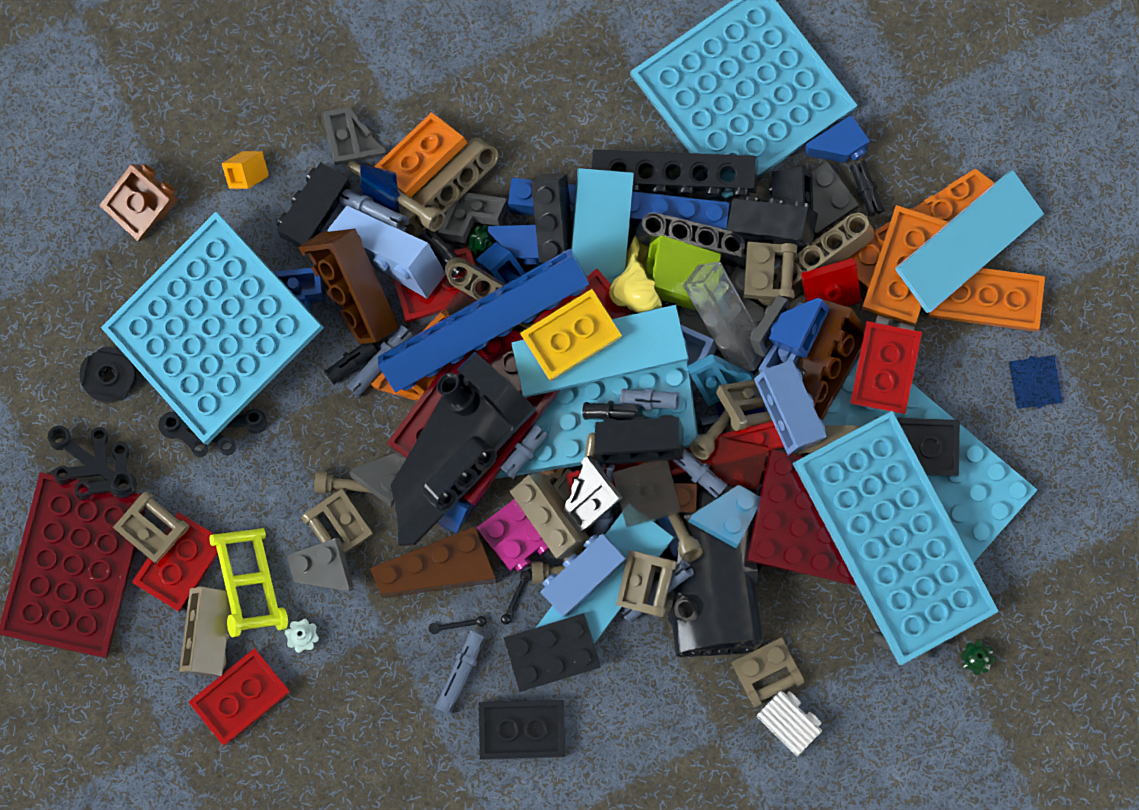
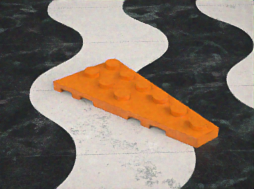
M975 168L948 185L947 188L934 196L928 197L924 202L910 210L950 222L989 189L994 182ZM890 222L878 228L874 232L873 239L848 258H854L857 264L859 283L867 290L869 289Z

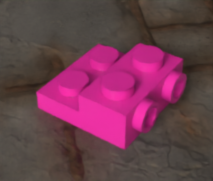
M515 499L477 527L478 532L510 573L515 569L518 572L522 571L531 563L529 559L537 552L542 555L549 550Z

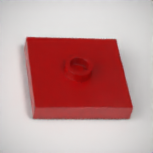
M854 258L801 273L805 303L816 298L845 307L861 302L857 264Z

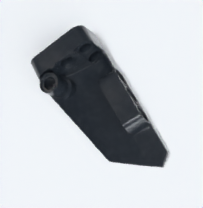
M473 352L457 369L459 372L457 375L447 373L438 380L436 387L441 398L390 485L397 516L398 544L400 546L416 545L489 470L496 461V452L537 411L507 379L476 352Z
M737 461L718 465L712 470L719 479L727 484L717 498L738 485L747 489L744 467ZM698 483L697 511L717 499ZM681 513V518L689 535L699 541L703 553L699 558L687 562L690 566L686 568V571L692 568L694 573L674 588L673 602L668 612V620L673 626L676 656L699 657L753 652L763 643L756 595L758 583L757 563L747 561L752 537L751 522L737 548L688 522L694 513ZM677 552V562L679 564L682 559L679 552ZM678 608L685 609L689 617H682L678 613Z

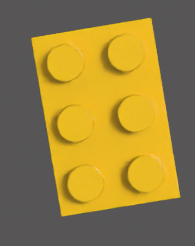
M592 289L520 333L550 382L622 338L621 333Z

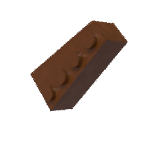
M355 228L322 232L298 247L303 256L308 254L314 266L311 269L316 277L321 275L329 287L326 293L330 299L334 300L343 309L340 315L359 344L378 342L398 328L394 313L387 302L383 288L376 277L372 263Z
M824 300L830 310L806 359L801 357L797 368L802 367L806 371L805 376L802 378V383L807 393L811 395L816 414L822 421L860 356L865 332L864 326L852 308Z
M475 527L370 568L382 598L497 583Z

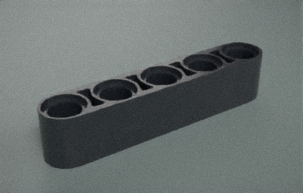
M652 212L643 217L635 231L637 240L646 246H650L651 242L660 235L719 253L721 254V264L733 267L739 266L742 269L746 268L747 243H768L766 240ZM646 226L653 227L656 233L648 231ZM672 232L678 233L682 239L676 238ZM698 238L704 239L708 245H703ZM725 245L731 246L734 252L729 251Z

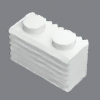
M781 690L758 713L757 718L798 757L822 732L819 728L822 723L810 711L805 714L798 707L801 702L791 692L785 694Z

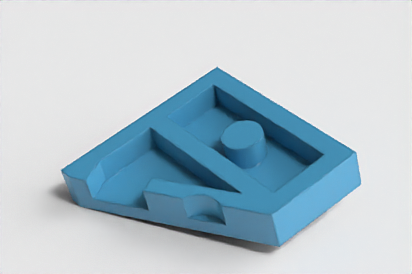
M713 354L687 366L691 377L708 406L721 401L716 394L720 385L754 380L752 373Z
M738 485L694 513L688 522L737 548L758 509L760 496Z

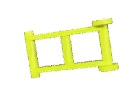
M264 528L210 535V544L217 547L232 615H229L227 618V628L231 637L240 636L241 630L274 625L278 630H285L288 626L287 612L283 607L278 608L262 542V539L266 537ZM252 541L259 572L233 576L226 544ZM262 583L270 615L243 619L236 587Z

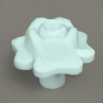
M307 619L299 622L292 621L290 623L291 629L285 631V635L288 638V647H295V651L298 653L303 650H312L314 648L313 643L319 640L316 634V625L309 624Z

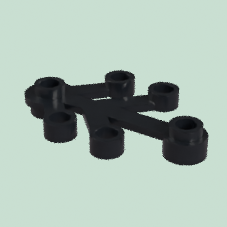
M252 409L245 415H237L225 428L246 427L249 432L257 434L265 430L267 420L261 410ZM168 412L160 418L158 427L164 437L171 439L179 438L191 448L193 455L196 457H203L208 453V445L204 444L199 438L196 439L187 431L191 429L176 412ZM253 416H258L259 420L256 422H251L250 418ZM171 421L177 422L173 427L167 426ZM219 433L212 440L219 447L223 455H232L236 450L235 442L231 437H224ZM225 443L232 444L229 449L222 448ZM197 445H204L201 451L195 450Z
M55 426L49 430L48 440L53 449L65 450L86 465L69 468L66 466L57 467L54 470L56 483L66 485L71 479L101 476L107 480L90 484L87 481L78 482L75 485V493L80 500H87L92 494L111 492L117 498H127L135 493L137 489L136 478L127 470V458L129 457L127 444L117 442L112 446V454L116 460V472H114L107 466L106 443L108 442V434L103 427H96L91 431L95 457L71 441L70 432L66 427ZM98 434L104 435L102 439L95 438ZM59 438L65 439L63 442L56 443V440ZM119 449L125 450L123 454L116 453ZM60 473H67V476L64 478L58 477ZM123 483L128 485L125 488H118ZM82 488L88 489L86 493L79 492Z

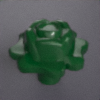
M488 224L482 227L477 226L475 230L471 229L468 249L475 256L479 253H484L493 245L494 237L488 232Z
M980 640L976 641L975 645L971 642L968 643L966 650L960 655L961 659L965 661L963 663L964 669L971 670L974 675H979L981 671L988 673L990 665L995 662V657L991 655L993 653L992 647L985 646Z

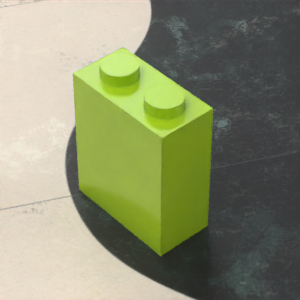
M660 235L650 243L645 273L648 279L655 282L654 289L660 300L702 313L715 304L717 300L718 290L716 289V283L722 270V266L719 264L721 254Z

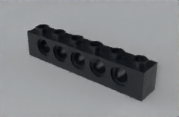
M593 149L591 169L615 171L619 166L627 167V172L634 173L632 192H641V189H652V193L667 194L668 190H679V194L694 195L695 191H706V195L722 196V192H733V196L744 197L757 191L758 159L756 156ZM646 167H652L654 169L652 177L648 179L641 178L642 170ZM673 168L681 170V175L676 180L668 179V173ZM698 170H707L708 177L705 180H695V174ZM728 170L736 172L733 181H722L724 172Z

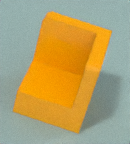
M242 151L222 163L229 189H249L269 176L262 151Z

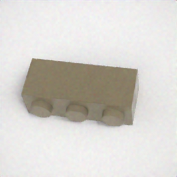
M529 474L510 491L556 559L569 558L584 548L585 542L590 539L586 532L579 534L562 511L566 503L545 474Z
M207 587L190 588L179 672L207 677L222 676V671L226 666L225 647L230 636L227 628V618L232 613L227 591Z

